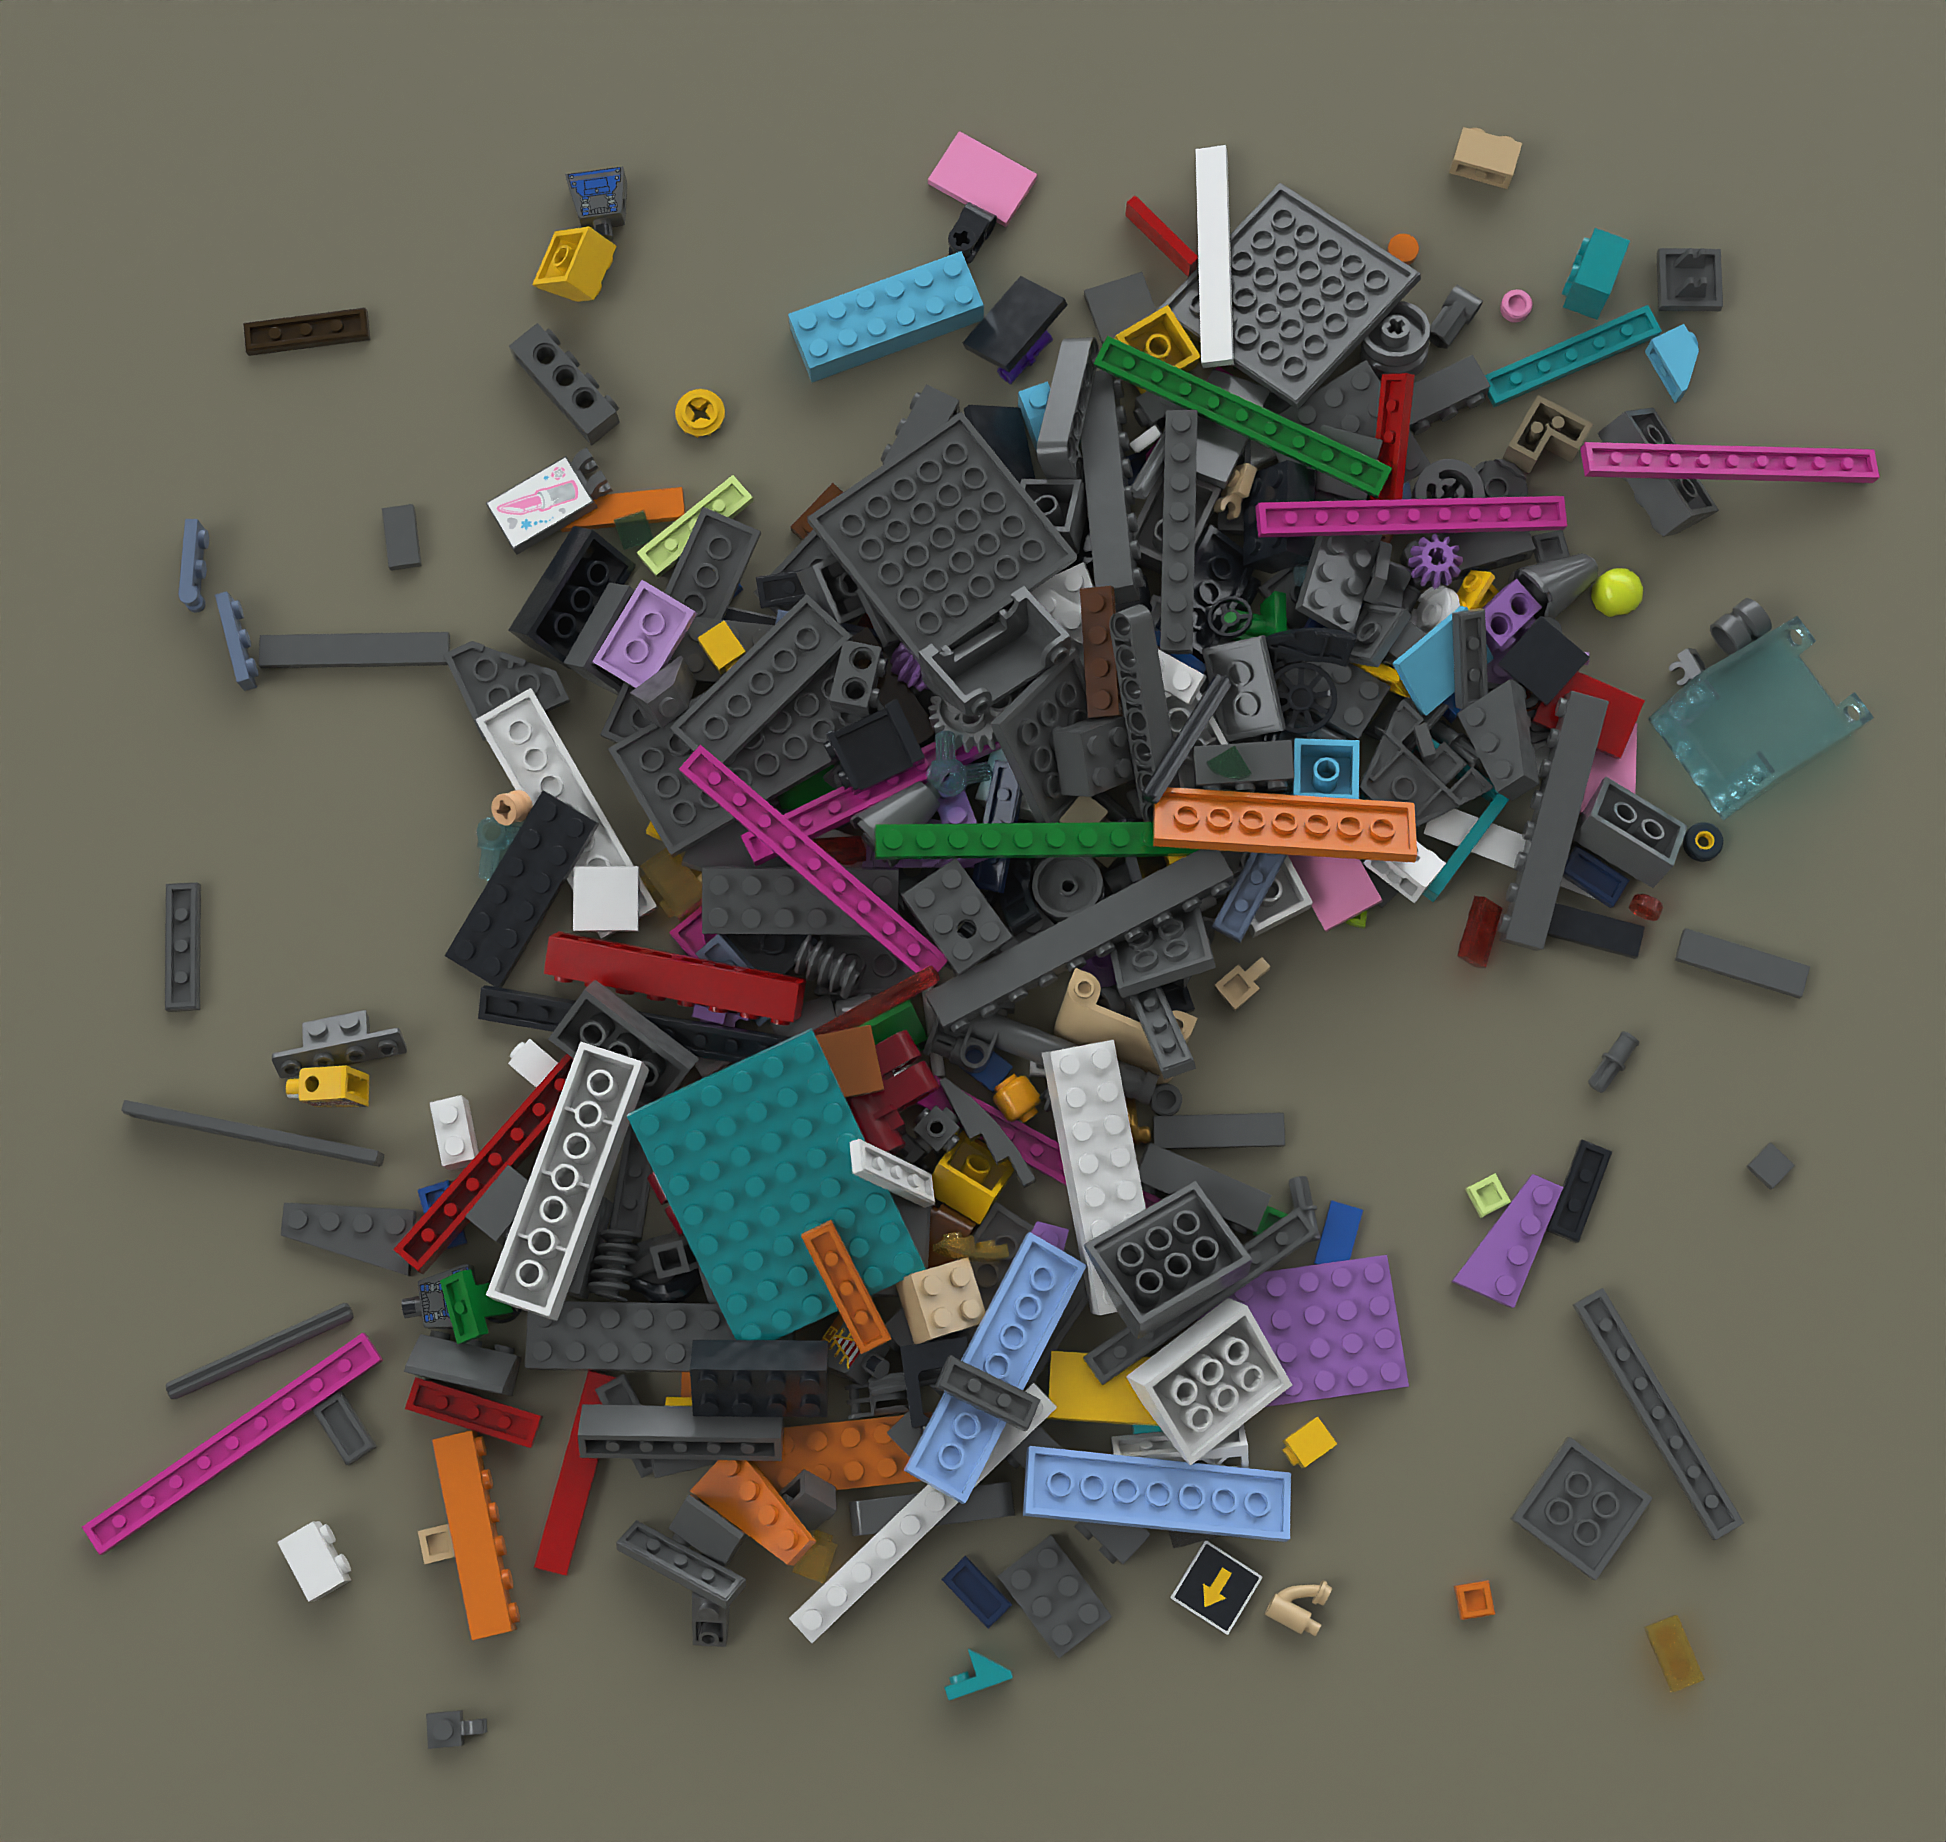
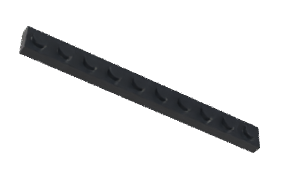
M484 985L480 992L478 1019L554 1032L576 1000ZM637 1011L695 1056L737 1063L791 1038Z

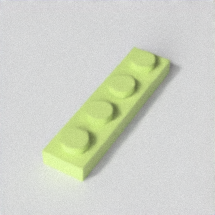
M732 475L637 552L638 557L657 579L678 563L702 507L733 519L754 502L753 497Z

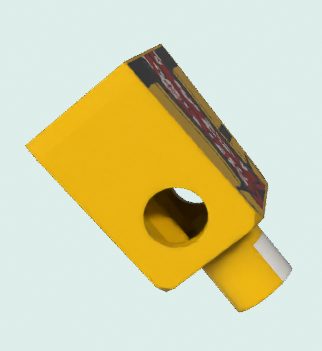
M346 1065L302 1068L298 1079L287 1080L286 1094L288 1098H299L300 1102L314 1107H368L370 1075Z

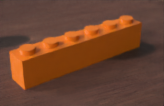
M470 1430L433 1439L435 1458L471 1639L477 1640L517 1630L516 1623L520 1622V1614L517 1603H511L509 1589H513V1579L510 1569L504 1568L502 1556L507 1554L506 1544L503 1535L498 1536L496 1522H500V1515L497 1503H491L489 1489H493V1480L490 1470L484 1469L482 1456L487 1455L483 1436L478 1437L477 1431Z

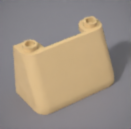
M1075 968L1055 1022L1054 1035L1078 1045L1114 1040L1118 1060L1142 1068L1145 1072L1149 1071L1160 1075L1157 1085L1171 1081L1173 1077L1164 1080L1140 1022L1097 1005L1096 1003L1101 991L1099 981L1092 974ZM1172 1011L1186 1043H1188L1198 1018L1182 1011Z

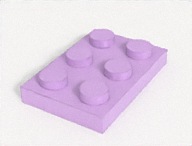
M641 580L592 662L637 688L668 664L698 613Z

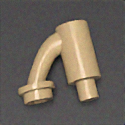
M1323 1580L1320 1585H1296L1285 1588L1278 1594H1274L1265 1611V1615L1299 1634L1306 1631L1316 1636L1321 1624L1310 1618L1312 1613L1292 1603V1601L1299 1598L1313 1597V1604L1319 1603L1323 1606L1331 1593L1332 1587L1328 1586L1327 1582Z

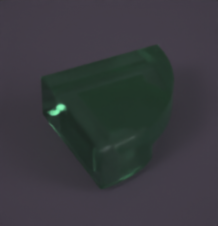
M1235 746L1206 763L1212 772L1225 778L1239 780L1247 778L1252 774Z

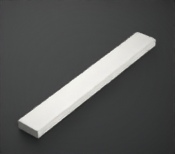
M1226 145L1196 149L1201 364L1203 368L1234 365L1228 155Z

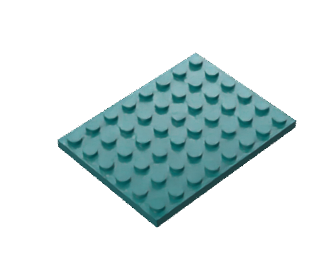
M812 1028L627 1114V1118L736 1340H776L838 1311L801 1237L802 1233L831 1219L870 1295L904 1280L905 1276L926 1270L890 1191L860 1178L852 1172L849 1142L857 1139L865 1141Z

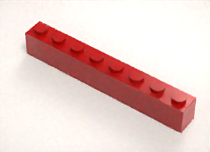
M560 931L550 935L548 938L544 974L552 975L555 981L562 983H572L573 980L585 982L584 986L588 987L596 980L603 986L615 988V992L619 994L634 995L635 992L646 994L647 999L654 1001H665L666 998L677 1000L678 1005L685 1007H694L695 1004L709 1006L708 1010L712 1012L727 1013L728 1010L740 1012V1017L746 1019H759V1016L771 1018V1023L777 1025H790V1022H795L801 1017L806 979Z
M566 1054L393 1249L422 1275L468 1225L470 1220L465 1216L506 1166L509 1165L516 1170L545 1137L574 1060L570 1055Z

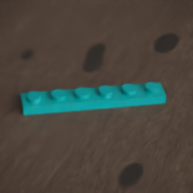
M1646 305L1486 374L1485 377L1490 384L1487 396L1494 408L1659 336L1662 330L1649 305Z

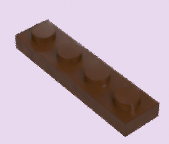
M1110 585L1081 588L1080 603L1088 718L1122 716L1121 693L1109 628L1110 618L1116 613L1114 587Z

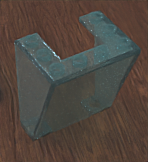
M1798 616L1697 674L1648 718L1723 821L1853 735L1874 718L1855 692L1836 706L1799 656L1814 644L1816 640ZM1791 630H1796L1802 638L1801 645L1796 644L1792 640ZM1848 706H1852L1858 711L1859 720H1853L1849 716Z

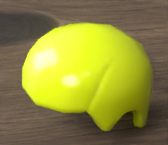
M1614 568L1606 571L1596 580L1591 591V599L1596 609L1608 617L1629 614L1638 607L1643 598V586L1639 577L1633 571L1625 568Z

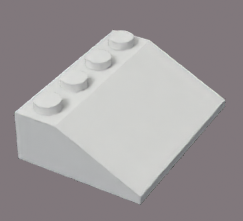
M1230 1298L1224 1300L1126 1376L1143 1406L1189 1465L1199 1460L1292 1386L1248 1306Z

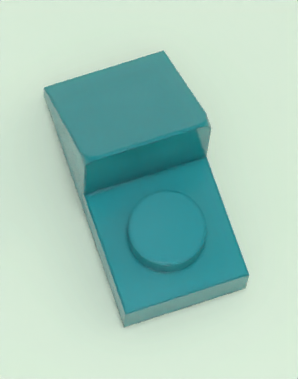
M968 1648L976 1675L970 1677L968 1671L951 1676L949 1677L951 1684L946 1685L944 1688L948 1700H952L1012 1679V1672L1010 1669Z

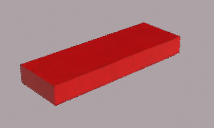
M1134 195L1126 203L1125 216L1189 277L1197 269L1198 256L1137 196Z

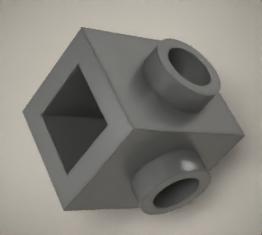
M935 1106L931 1111L925 1108L914 1120L916 1127L913 1130L917 1136L914 1141L927 1154L931 1151L937 1156L943 1151L949 1153L960 1141L958 1137L960 1127L957 1125L960 1120L947 1107L941 1110L938 1106ZM933 1123H940L943 1126L941 1133L934 1134L931 1132L930 1127Z

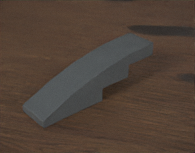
M947 1078L940 1080V1085L960 1120L959 1122L970 1143L982 1137L997 1165L1007 1160L1010 1161L1023 1188L1035 1183L1036 1179L1020 1152L997 1122L973 1098Z

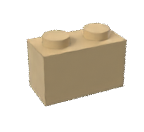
M1463 127L1449 173L1508 189L1522 143L1515 141L1509 136H1495L1485 133L1480 128Z

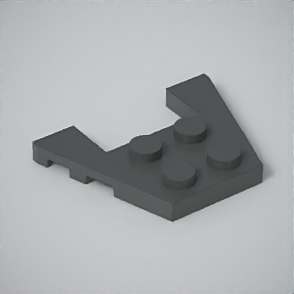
M1403 699L1397 705L1359 784V792L1367 800L1414 803L1417 828L1487 793L1493 786L1474 767H1471L1448 789L1402 744V741L1414 730V726L1419 725L1424 720Z

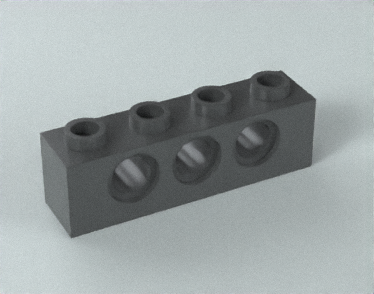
M537 323L509 345L513 358L590 445H593L620 423L616 412L619 408L609 395L603 397L597 390L599 388L598 383L589 373L584 375L577 368L580 364L570 351L564 353L559 348L560 341L550 329L544 331ZM545 357H554V360L549 364L540 363ZM571 378L574 380L569 386L560 385L564 379ZM586 400L594 402L589 408L579 407Z

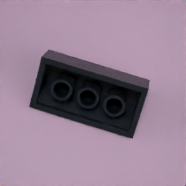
M573 526L508 631L532 649L571 669L564 664V661L609 583L624 585L636 564L593 529Z

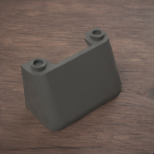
M1025 586L1011 593L1014 603L1008 612L1005 609L999 611V622L953 651L945 645L941 647V652H939L933 644L919 651L921 675L924 684L933 693L967 716L984 714L990 706L1036 678L1053 665L1062 664L1069 657L1071 636Z

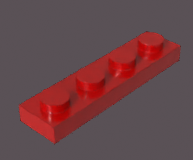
M1408 373L1382 374L1376 438L1383 440V445L1378 461L1392 467V471L1378 499L1370 495L1369 500L1402 499L1415 375Z
M418 1377L414 1379L405 1406L406 1410L528 1448H533L543 1416Z

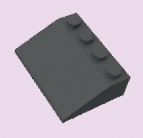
M1196 1181L1084 1244V1248L1117 1312L1137 1340L1248 1276L1252 1262L1248 1252Z

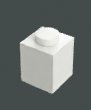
M531 1039L526 1043H519L510 1054L512 1059L508 1063L536 1088L558 1064L557 1061Z

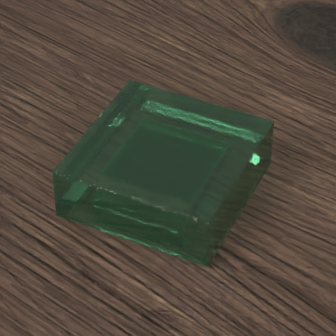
M645 510L614 519L624 550L648 543L654 539Z

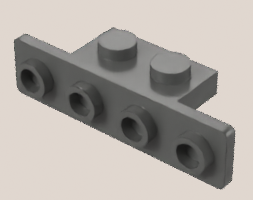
M366 1010L302 1023L303 1047L273 1053L272 1062L279 1077L287 1078L299 1075L302 1068L344 1066L403 1054L407 1052V1046L399 1028L370 1033L369 1016Z

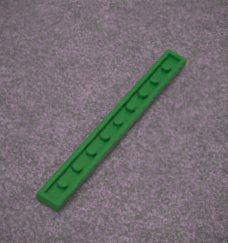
M1108 335L1094 362V367L1184 409L1197 410L1199 416L1377 499L1392 471V467Z
M1153 822L876 824L874 827L875 859L1188 856L1199 850L1153 846Z

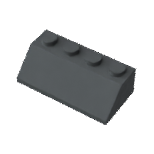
M1654 408L1625 411L1597 433L1602 440L1601 443L1676 444ZM1622 478L1630 484L1635 492L1634 498L1636 502L1645 508L1651 518L1652 527L1662 537L1678 534L1719 511L1699 479Z

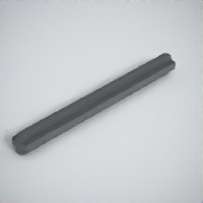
M342 1303L174 1379L166 1384V1391L171 1399L183 1397L346 1323L354 1318L353 1312L347 1303Z

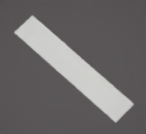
M1453 809L1427 822L1423 834L1458 847L1479 818ZM1492 823L1471 852L1514 868L1517 854L1519 851L1523 852L1526 840L1522 839V834ZM1562 877L1560 886L1595 899Z

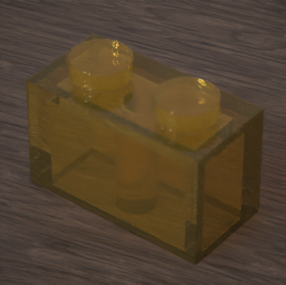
M664 848L640 865L645 874L640 878L650 893H653L655 890L663 899L659 902V905L669 919L675 915L681 923L702 906V885L689 867L681 865L683 859L680 855L672 858L668 849Z

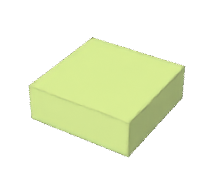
M1496 1173L1465 1189L1480 1218L1511 1203Z

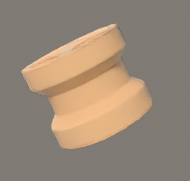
M514 790L497 795L492 801L491 809L495 820L499 824L511 825L515 822L525 821L533 805L526 792Z

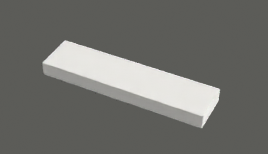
M861 1139L849 1142L852 1172L854 1175L884 1189H888V1191L924 1208L935 1205L932 1174Z

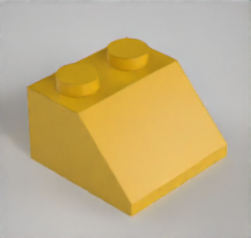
M589 226L555 231L532 285L538 289L576 302L594 300L601 291V282L606 270L612 265L613 254L617 246Z
M963 1130L958 1136L960 1141L949 1153H945L932 1174L934 1197L980 1225L1006 1186L1014 1169L1009 1160L997 1165L987 1145L979 1139L970 1143Z

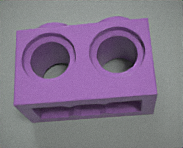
M1517 579L1502 588L1481 608L1485 609L1486 644L1491 653L1496 649H1499L1501 652L1507 649L1516 640L1513 635L1518 630L1524 632L1536 621L1533 615L1542 608ZM1511 605L1517 609L1518 614L1512 610ZM1491 624L1496 627L1498 634L1493 632Z

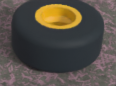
M1706 822L1697 823L1691 826L1685 833L1683 847L1686 854L1693 860L1699 862L1710 861L1721 852L1723 836L1720 830L1713 824ZM1700 837L1708 840L1706 847L1699 845L1698 839Z

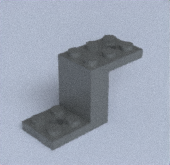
M956 858L941 868H922L921 872L914 877L907 876L903 868H898L899 907L919 933L924 937L929 935L958 976L1013 939V936ZM963 922H970L976 927V933L971 938H962L957 933L958 926Z

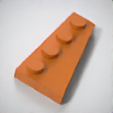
M718 1460L690 1490L699 1499L787 1565L794 1566L816 1543V1540L753 1461Z

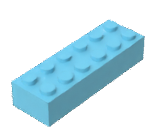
M960 251L789 313L788 318L791 332L810 380L815 382L980 322L984 318V304L963 253Z

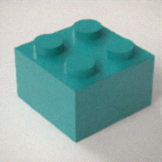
M1597 228L1594 229L1590 239L1584 237L1561 293L1567 296L1563 308L1596 320L1598 319L1611 293L1630 240Z

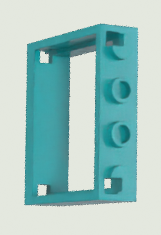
M1432 739L1434 748L1436 750L1440 746V744ZM1418 745L1411 752L1412 754L1415 750L1419 752ZM1467 765L1455 778L1459 780L1471 767ZM1484 775L1482 776L1493 788L1481 796L1489 801L1490 805L1437 877L1422 894L1432 902L1436 900L1509 801L1508 798L1496 791L1492 781ZM1362 794L1360 795L1359 799L1367 800Z

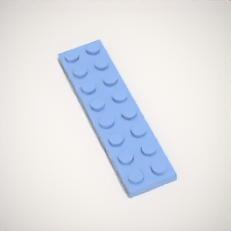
M1027 1233L961 1361L1024 1390L1087 1265L1033 1233ZM944 1392L904 1471L964 1504L968 1500L1006 1422Z
M1029 1446L1027 1448L1023 1516L1281 1542L1290 1540L1291 1473L1201 1463L1189 1465L1187 1462L1036 1446Z

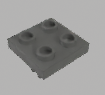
M1659 248L1656 253L1658 310L1721 311L1723 307L1721 249Z

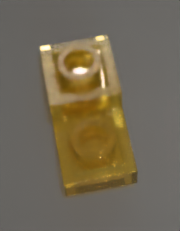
M961 1232L942 1235L943 1241L932 1245L934 1252L955 1260L968 1257L970 1262H994L1009 1257L1007 1244L996 1245L995 1240L975 1243L974 1236L962 1237Z

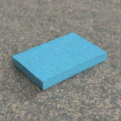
M1460 606L1454 612L1466 611L1468 608ZM1452 613L1392 663L1421 715L1427 716L1455 692ZM1486 644L1488 664L1494 657Z

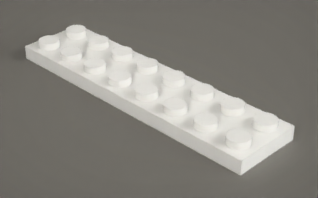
M531 688L475 719L515 790L526 792L533 806L544 790L599 823L575 866H634ZM574 868L567 878L572 889L574 887ZM639 875L640 919L656 910L658 906ZM616 932L597 933L599 934L600 938L604 940L605 938L611 936Z

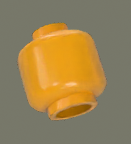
M1014 1073L994 1088L996 1093L993 1096V1101L1007 1121L1014 1122L1020 1119L1022 1123H1025L1038 1113L1035 1107L1041 1101L1039 1098L1040 1094L1026 1076L1017 1077Z

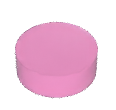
M1515 289L1507 292L1500 304L1502 316L1510 322L1524 321L1531 312L1532 299L1529 294L1522 290Z

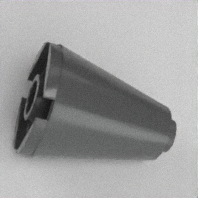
M1581 553L1521 567L1511 573L1508 584L1517 579L1541 605L1542 608L1533 615L1536 620L1540 616L1555 619L1597 580L1598 565L1592 557Z
M918 781L855 814L850 819V822L855 830L859 826L864 831L861 838L875 853L874 827L876 824H927L940 807L937 799L941 795L930 782L923 784L921 781ZM881 859L884 863L888 861L890 868H893L900 861V859Z

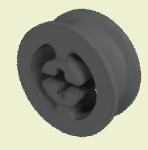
M1443 459L1430 464L1422 471L1414 485L1411 499H1427L1426 491L1431 492V499H1441L1443 495H1447L1452 490L1456 481L1461 485L1452 498H1463L1464 488L1469 498H1484V485L1476 470L1467 463L1456 459Z

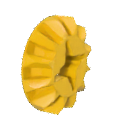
M695 389L687 392L680 398L676 405L675 416L678 425L685 434L689 433L698 438L704 435L711 436L715 430L721 428L725 418V409L722 400L715 393L706 389ZM707 407L705 412L709 420L701 417L695 420V413L692 411V408L701 411Z

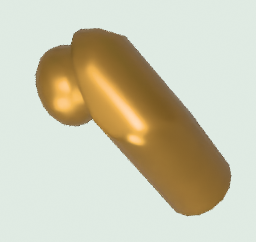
M1125 1098L1133 1143L1135 1145L1149 1143L1151 1141L1150 1127L1146 1125L1138 1126L1136 1100L1134 1098Z

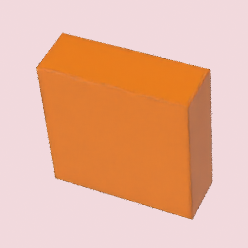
M1489 1580L1454 1586L1460 1620L1495 1615Z

